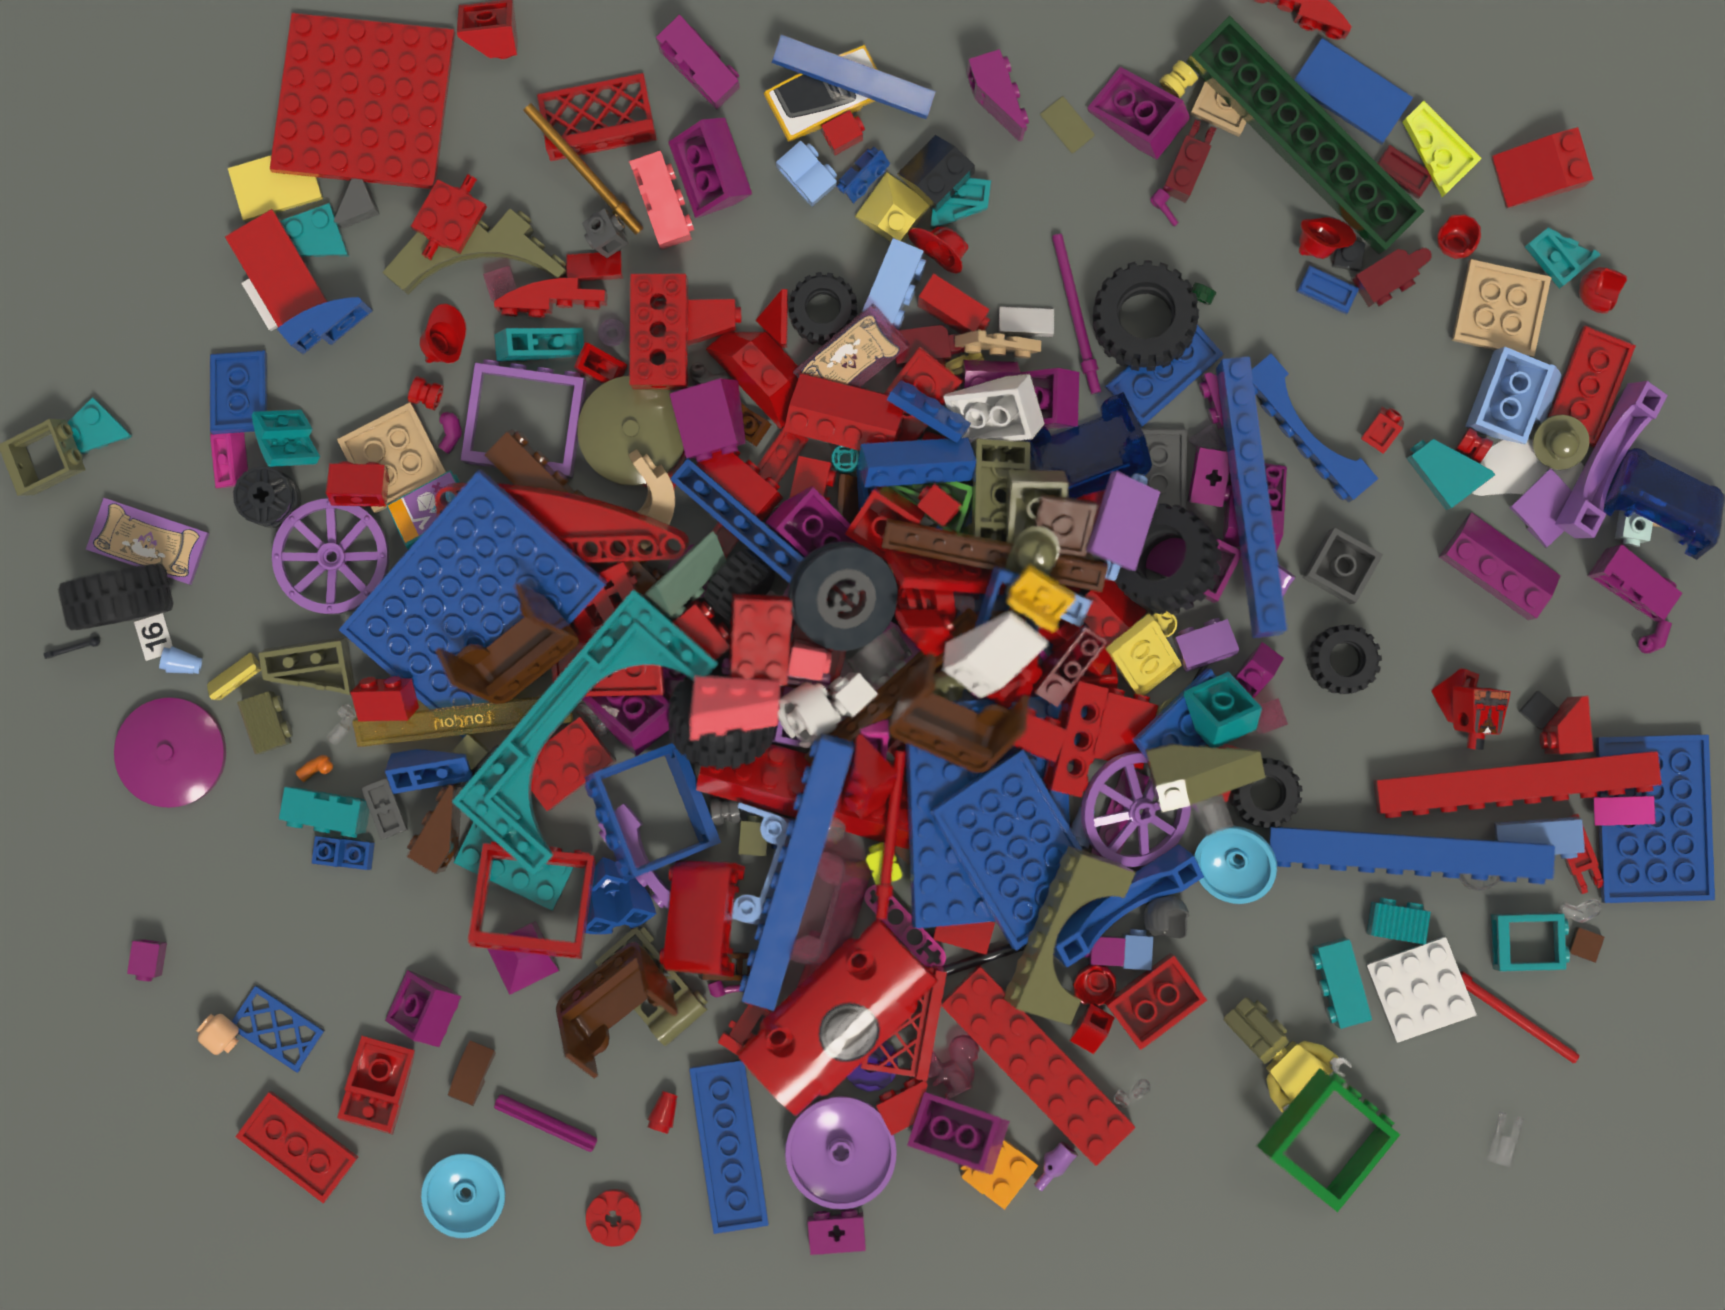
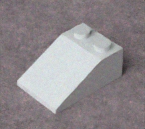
M1030 374L1002 377L943 396L946 407L949 410L959 413L965 420L971 423L968 431L962 437L969 438L970 443L975 439L1005 441L1033 439L1044 425Z
M1009 612L947 642L943 670L978 697L982 698L1005 686L1047 646V640L1012 612Z

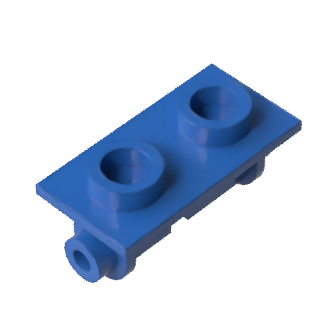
M872 147L871 150L867 149L855 162L856 166L861 170L857 172L851 167L838 180L837 189L843 194L846 193L853 204L867 192L869 186L878 177H881L890 165L882 150L879 151L875 147Z

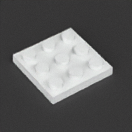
M1446 936L1367 963L1397 1043L1476 1016L1475 1009Z

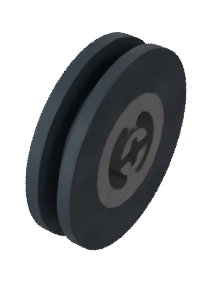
M843 541L823 545L809 553L796 568L790 582L788 594L792 602L791 614L799 628L817 644L837 651L858 649L877 639L890 624L898 599L896 581L889 566L868 548L856 543ZM843 579H849L847 582L839 581ZM833 584L842 590L845 596L855 604L853 608L845 603L831 588Z

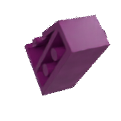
M680 14L656 36L660 53L716 110L740 88L739 74L729 64L727 66L724 65L719 59L720 55L712 46H707L701 39L700 34Z
M1622 544L1606 548L1587 575L1655 622L1664 621L1682 595V592L1676 588L1677 585L1673 581L1659 575L1651 566L1643 562Z

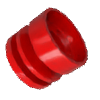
M895 578L898 595L895 612L898 610L936 609L942 618L948 616L952 622L955 620L953 591L902 588L897 578ZM895 615V618H896V621H897V624H898L900 630H901L904 634H906V633L904 632V630H903V628H902V626H901L899 620L897 619V617H896V615Z

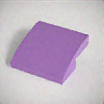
M1550 468L1510 509L1528 526L1527 530L1547 548L1564 532L1555 523L1572 491Z

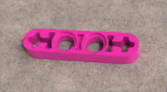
M873 884L867 888L864 897L866 904L876 914L877 901L874 903L870 901L872 898L870 892L872 890L876 891V884ZM893 895L891 898L889 897L894 904L888 906V913L892 909L901 910L904 915L903 921L895 925L889 922L888 917L881 920L925 966L932 967L935 965L942 967L946 960L943 948L933 940L932 936L924 928H917L923 935L922 941L915 945L909 943L906 938L907 933L911 929H916L912 927V915ZM927 939L932 942L927 947L932 952L937 950L940 952L938 956L940 961L937 964L934 961L931 963L926 961L929 956L924 950H922L921 954L916 951L924 946Z

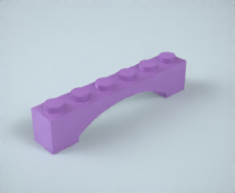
M1648 381L1627 384L1555 523L1556 526L1574 538L1595 537L1606 516L1604 504L1607 492L1622 459L1652 419H1656L1668 396Z
M624 803L614 813L637 868L649 863L640 837L639 827L643 823L627 803ZM598 824V826L602 829L601 831H599V834L606 842V831L604 829L603 824ZM655 870L635 877L643 887L648 885L654 892L652 898L660 908L666 906L669 910L671 889L660 879Z

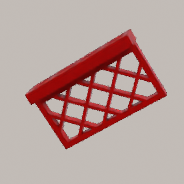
M644 73L537 94L540 113L547 121V116L551 118L549 123L552 127L557 122L567 128L561 137L579 156L657 140ZM640 83L641 90L635 99L624 92L628 85ZM605 89L615 92V95L608 104L597 98L600 92ZM583 94L589 98L582 109L571 103L576 95ZM620 96L631 102L624 114L613 108ZM557 100L562 105L554 115L546 110L544 102ZM593 102L605 108L597 119L586 113ZM637 106L646 112L647 119L634 121L629 115ZM567 107L578 113L571 124L560 119V116ZM609 111L620 117L614 126H607L602 123ZM582 117L594 123L589 131L581 132L575 128ZM544 134L546 151L550 161L565 159L566 157Z
M926 966L935 975L938 982L923 995V998L919 999L921 1010L910 1016L886 1039L888 1040L893 1035H896L903 1046L889 1055L881 1044L880 1048L887 1058L876 1064L869 1063L867 1057L860 1064L861 1069L912 1076L918 1080L927 1081L947 975L944 967ZM917 1018H919L918 1026L914 1022ZM911 1023L917 1031L916 1037L905 1043L898 1032ZM912 1045H914L913 1053L909 1049ZM907 1050L912 1057L910 1069L898 1067L893 1059ZM888 1062H891L893 1066H889L886 1064Z

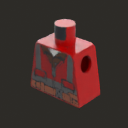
M1453 686V728L1457 731L1468 732L1467 748L1483 750L1485 734L1499 735L1502 732L1511 691Z

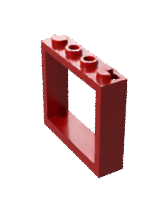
M491 841V844L483 843L468 937L470 946L582 959L596 865L595 857L590 855L589 852H582V850L566 853L562 852L563 849L549 847L554 855L546 864L585 869L575 942L482 932L493 858L517 860L497 842Z

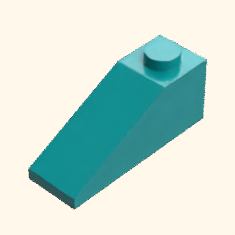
M505 328L494 334L497 362L577 357L584 346L583 328Z

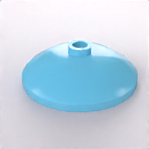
M1226 826L1215 829L1201 840L1194 857L1204 875L1199 882L1211 895L1222 901L1233 904L1254 902L1267 894L1276 879L1277 860L1267 841L1252 830L1238 826ZM1239 854L1243 857V859L1239 860L1235 857V855Z
M469 1153L454 1154L439 1161L427 1174L421 1191L422 1207L427 1219L440 1232L456 1238L474 1237L492 1227L501 1215L505 1204L504 1182L498 1170L486 1159ZM469 1188L471 1196H464L462 1189Z

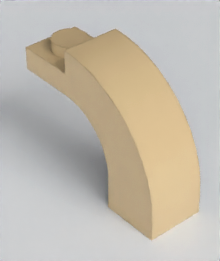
M636 449L628 456L647 484L645 503L637 512L669 525L675 507V494L672 482L661 464L656 467L648 454L642 456L638 449ZM647 539L641 540V546L644 550L652 545L651 541Z

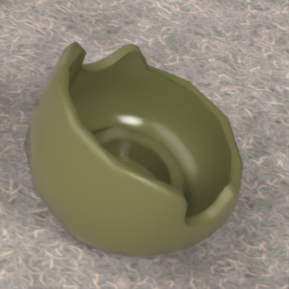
M944 670L933 676L936 680V686L932 693L950 701L961 699L963 689L966 688Z

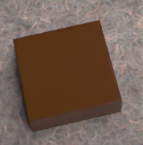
M1576 927L1569 946L1570 954L1596 963L1605 937Z

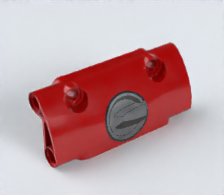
M876 919L860 934V938H851L845 941L774 1011L765 1017L760 1024L758 1035H754L736 1053L761 1084L783 1106L797 1116L818 1095L825 1096L829 1094L916 1011L918 1000L938 982V979L898 941L891 929L881 919Z

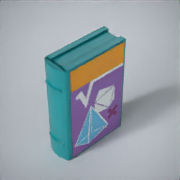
M451 470L386 505L408 550L436 520L435 496L437 492L448 484L461 483L458 476L453 474ZM447 491L445 495L446 500L451 503L455 495Z

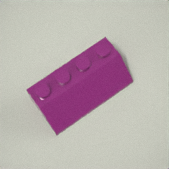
M1472 512L1469 513L1439 556V558L1527 620L1538 618L1552 598L1561 575Z

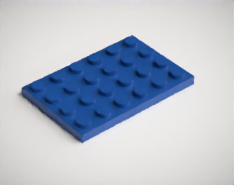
M1709 735L1596 737V757L1658 751L1662 785L1653 786L1654 791L1636 792V788H1626L1625 794L1608 795V790L1598 791V797L1655 796L1656 824L1599 826L1600 874L1604 881L1601 887V902L1715 900Z
M1023 749L1016 750L929 810L1014 950H1018L1028 943V936L1034 929L1039 910L1046 901L1050 884L1057 875L1061 858L1066 853L1068 846L1083 850Z

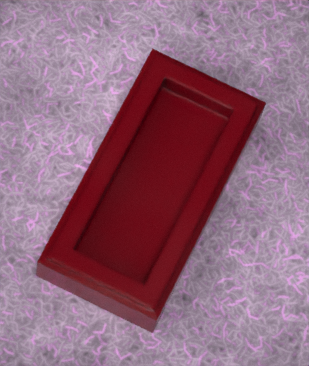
M1391 145L1387 147L1377 162L1402 189L1417 199L1422 196L1432 180L1425 167Z

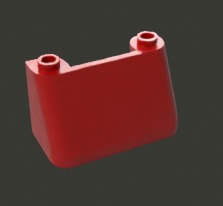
M677 860L674 865H671L669 880L672 883L665 947L660 952V964L664 965L665 970L734 977L735 963L729 962L727 954H732L733 948H729L734 898L735 893H739V887L735 886V883L738 880H744L745 866L731 862Z

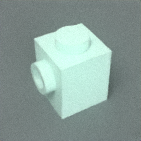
M1632 504L1620 506L1615 539L1623 540V545L1640 547V543L1649 542L1655 508Z

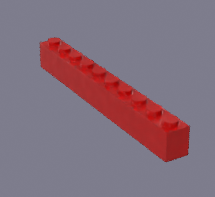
M1658 751L1374 780L1377 813H1385V818L1402 817V811H1412L1413 815L1430 814L1429 809L1440 808L1441 813L1457 811V806L1468 805V810L1485 808V803L1496 802V807L1512 806L1513 800L1524 799V804L1540 803L1541 797L1552 796V801L1569 800V794L1580 793V798L1597 797V791L1608 790V795L1625 794L1626 788H1636V792L1654 791L1653 786L1662 785Z

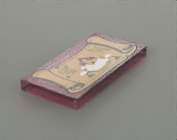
M872 303L797 366L793 373L798 379L800 373H805L861 387L905 351L910 343Z

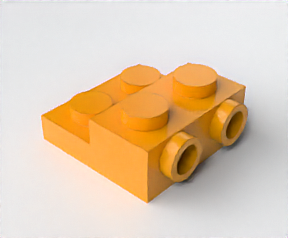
M1004 1138L993 1175L964 1165L960 1166V1169L963 1170L960 1175L962 1179L976 1190L985 1194L1005 1210L1036 1170L1038 1164Z

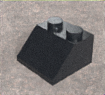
M935 135L897 175L937 212L975 174V165L954 145Z

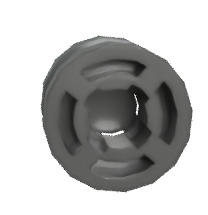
M720 798L710 799L712 820L715 826L722 825L725 820L733 824L741 823V811L738 808L739 802L729 799L722 802Z

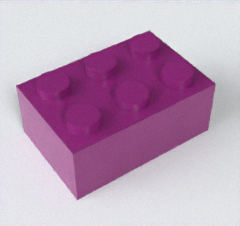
M924 1092L907 1146L993 1175L1010 1121Z

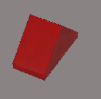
M585 342L574 365L578 373L602 384L622 377L627 367V364L588 342Z

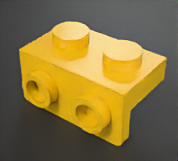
M1029 565L1009 588L1008 603L1015 611L1031 617L1040 627L1048 628L1054 632L1058 626V619L1073 604L1076 595Z

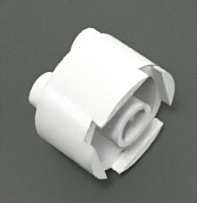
M805 682L779 699L780 710H778V719L791 739L796 736L801 740L798 744L805 748L813 745L814 740H820L822 733L827 735L835 730L837 723L841 721L839 712L830 704L827 699V691L820 683L813 685Z

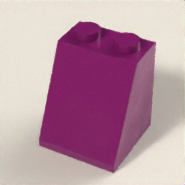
M720 378L670 393L686 458H696L697 462L712 459V453L719 451L722 452V455L738 451L737 446L746 444L737 380Z

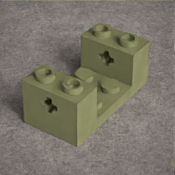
M975 439L970 443L976 458L973 473L972 523L963 528V534L1006 542V503H999L995 499V491L1002 489L1007 493L1008 470H1030V442Z

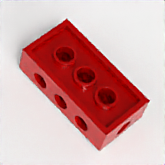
M630 274V386L632 389L683 390L688 388V278L686 274ZM663 299L666 301L663 309H653V304L656 300ZM665 327L666 333L662 337H654L652 333L655 328ZM657 354H664L666 356L665 362L661 365H654L652 363L653 358Z

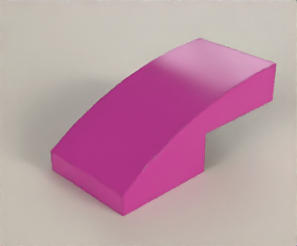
M1655 796L1594 798L1595 826L1656 824Z

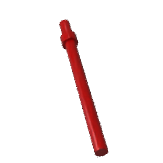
M895 750L893 768L898 772V775L890 792L880 884L876 886V896H878L877 919H887L889 897L891 898L893 895L891 879L906 758L905 751Z
M1460 972L1467 991L1571 1063L1577 1062L1580 1057L1578 1053L1472 981V977L1466 972Z

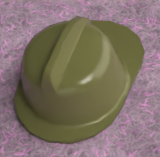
M1040 526L1030 527L1021 532L1007 559L1006 570L1022 574L1031 565L1049 577L1060 549L1055 534L1046 527Z

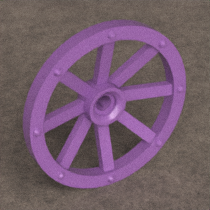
M328 498L308 502L294 510L279 527L272 547L273 571L284 593L299 606L322 614H340L358 608L385 578L389 565L387 539L376 519L360 506H331ZM326 509L328 543L326 544L301 521L307 515ZM335 509L350 512L361 519L339 544H337ZM368 526L374 536L377 552L346 553V549ZM294 527L319 549L317 553L284 552L287 538ZM335 552L337 559L331 562L328 560V556ZM377 560L375 573L367 586L346 565V561ZM284 561H318L319 565L293 586L287 576ZM328 570L326 604L314 602L301 594L323 572ZM337 570H340L361 593L350 600L335 604Z
M1141 751L1124 753L1106 762L1090 780L1081 806L1082 826L1090 845L1104 858L1129 867L1147 865L1175 847L1186 830L1191 812V805L1178 808L1173 826L1155 816V811L1160 810L1156 801L1152 802L1155 796L1152 779L1144 796H1142L1134 768V763H1148V760ZM1123 767L1132 793V797L1129 799L1104 784L1113 773ZM1099 791L1122 804L1124 811L1094 817V807ZM1143 809V813L1140 815L1139 811ZM1129 820L1107 847L1100 839L1096 827ZM1151 822L1168 833V835L1157 846L1149 850L1148 823ZM1138 826L1139 854L1124 855L1116 853Z

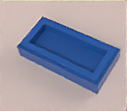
M1309 266L1297 292L1347 314L1359 288Z

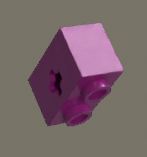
M1196 447L1187 499L1189 502L1223 507L1224 501L1228 502L1231 486L1227 485L1228 475L1230 474L1227 451ZM1215 469V474L1219 475V479L1213 480L1211 485L1210 480L1206 479V475L1211 474L1212 470Z
M857 1209L841 1210V1214L830 1215V1211H817L813 1213V1216H808L810 1255L866 1251L863 1212L858 1213ZM834 1225H839V1229L843 1230L840 1231V1236H835L834 1232H832Z

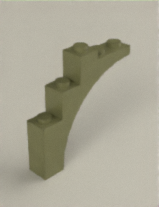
M509 209L489 233L487 231L490 228L480 220L461 254L449 248L438 247L432 260H429L421 255L429 240L417 232L382 272L407 295L423 280L437 271L461 261L482 257L507 258L521 261L545 271L555 279L567 277V272L564 269L566 264L555 254L551 257L543 251L545 246L533 236L529 239L534 232L529 225L532 220L519 210L516 214L512 209Z

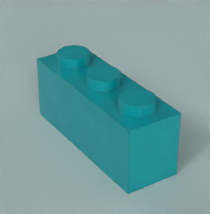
M1344 937L1313 946L1315 953L1311 954L1315 969H1320L1322 980L1319 981V986L1323 997L1327 996L1330 1007H1326L1330 1023H1335L1336 1027L1342 1029L1371 1021V1012L1350 939Z

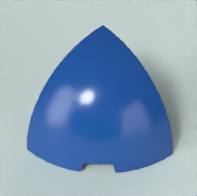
M602 857L595 866L586 934H611L614 927L628 925L632 929L651 919L656 914V910L645 887L636 878L625 881L624 877L617 871L616 862Z

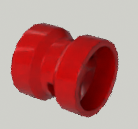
M416 376L409 389L408 401L414 404L422 401L426 408L435 411L441 401L444 386L436 382L427 384L425 378Z
M1469 427L1455 451L1462 455H1469L1472 460L1480 464L1494 441L1487 437H1480L1476 430Z

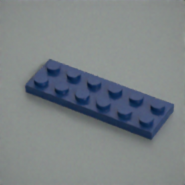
M741 1060L690 1067L713 1233L718 1234L769 1226L746 1065Z

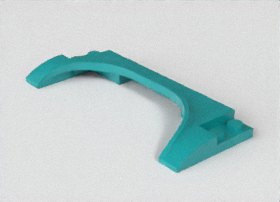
M632 590L452 802L532 875L536 876L554 855L539 830L531 798L534 767L542 748L551 735L595 685L615 672L633 666L659 665L680 671L695 681V676L707 677L718 663L681 628L674 625L636 590Z

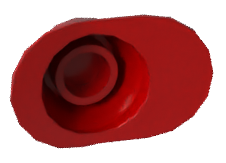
M1335 218L1304 219L1300 223L1302 232L1299 237V253L1301 255L1325 259L1337 248L1351 246L1356 241V234L1353 229Z
M937 227L931 232L921 228L909 230L908 236L910 241L918 249L923 250L926 255L934 259L943 269L954 274L962 271L961 259L969 246L957 232L947 227Z
M439 304L433 308L429 316L426 329L419 339V345L426 356L425 362L427 363L444 362L449 364L456 362L460 358L466 336V324L462 314L454 306Z

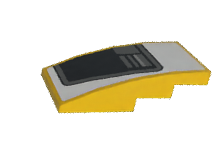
M865 45L838 55L877 70ZM801 73L763 93L788 142L821 129V125L849 110L851 113L860 111L863 106L875 102L872 99Z

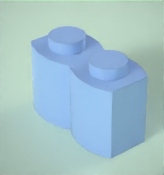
M799 141L776 161V167L812 207L836 186L837 181L835 177H837V174L827 163L823 166L818 161L817 157L819 154L811 144L805 145L802 141Z

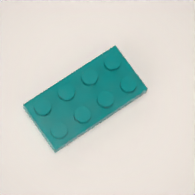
M473 822L454 863L478 875L483 843L491 844V841H496ZM493 858L490 881L553 911L574 867L545 864L538 874L534 876L518 861Z

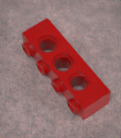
M1077 681L1063 699L1058 721L1061 722L1059 727L1067 730L1068 733L1056 762L1047 761L1042 781L1046 789L1082 797L1083 792L1088 786L1087 774L1089 766L1095 758L1094 746L1096 738L1099 737L1102 730L1101 718L1103 711L1108 705L1109 697L1107 694L1109 689ZM1086 705L1087 715L1082 718L1081 709ZM1079 732L1081 740L1075 745L1074 737ZM1073 759L1074 768L1071 772H1068L1067 764Z

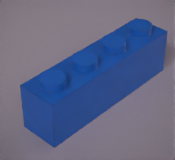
M961 438L958 443L951 439L861 444L858 458V468L864 487L972 481L976 465V458L969 438Z

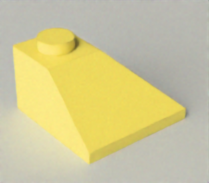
M887 172L855 217L891 242L894 238L904 242L908 237L909 230L917 225L930 206L916 192Z

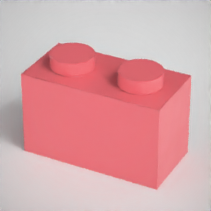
M795 639L788 675L822 681L823 673H829L832 653L827 652V648L816 642Z

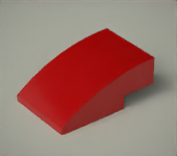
M361 1036L337 1118L340 1121L393 1135L405 1096L415 1050Z

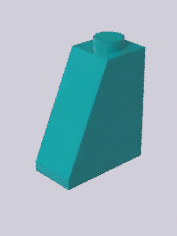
M1435 439L1427 443L1421 440L1410 448L1412 454L1406 458L1445 510L1453 508L1495 476V473L1489 468Z

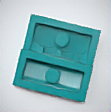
M302 410L253 411L252 421L255 435L268 467L312 465L318 463L320 455L309 437L313 428Z

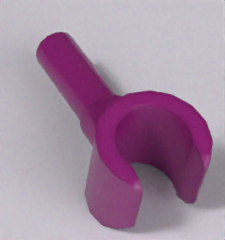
M1159 189L1151 197V204L1157 209H1161L1174 227L1179 222L1165 204L1170 199V196L1163 189Z
M722 980L708 984L710 994L714 997H721L732 992H741L739 991L740 985L724 987Z

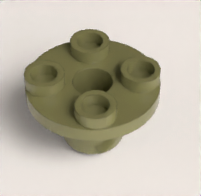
M1554 415L1545 419L1539 424L1532 436L1533 451L1537 459L1545 466L1556 470L1574 467L1583 460L1589 448L1587 429L1578 419L1569 415Z

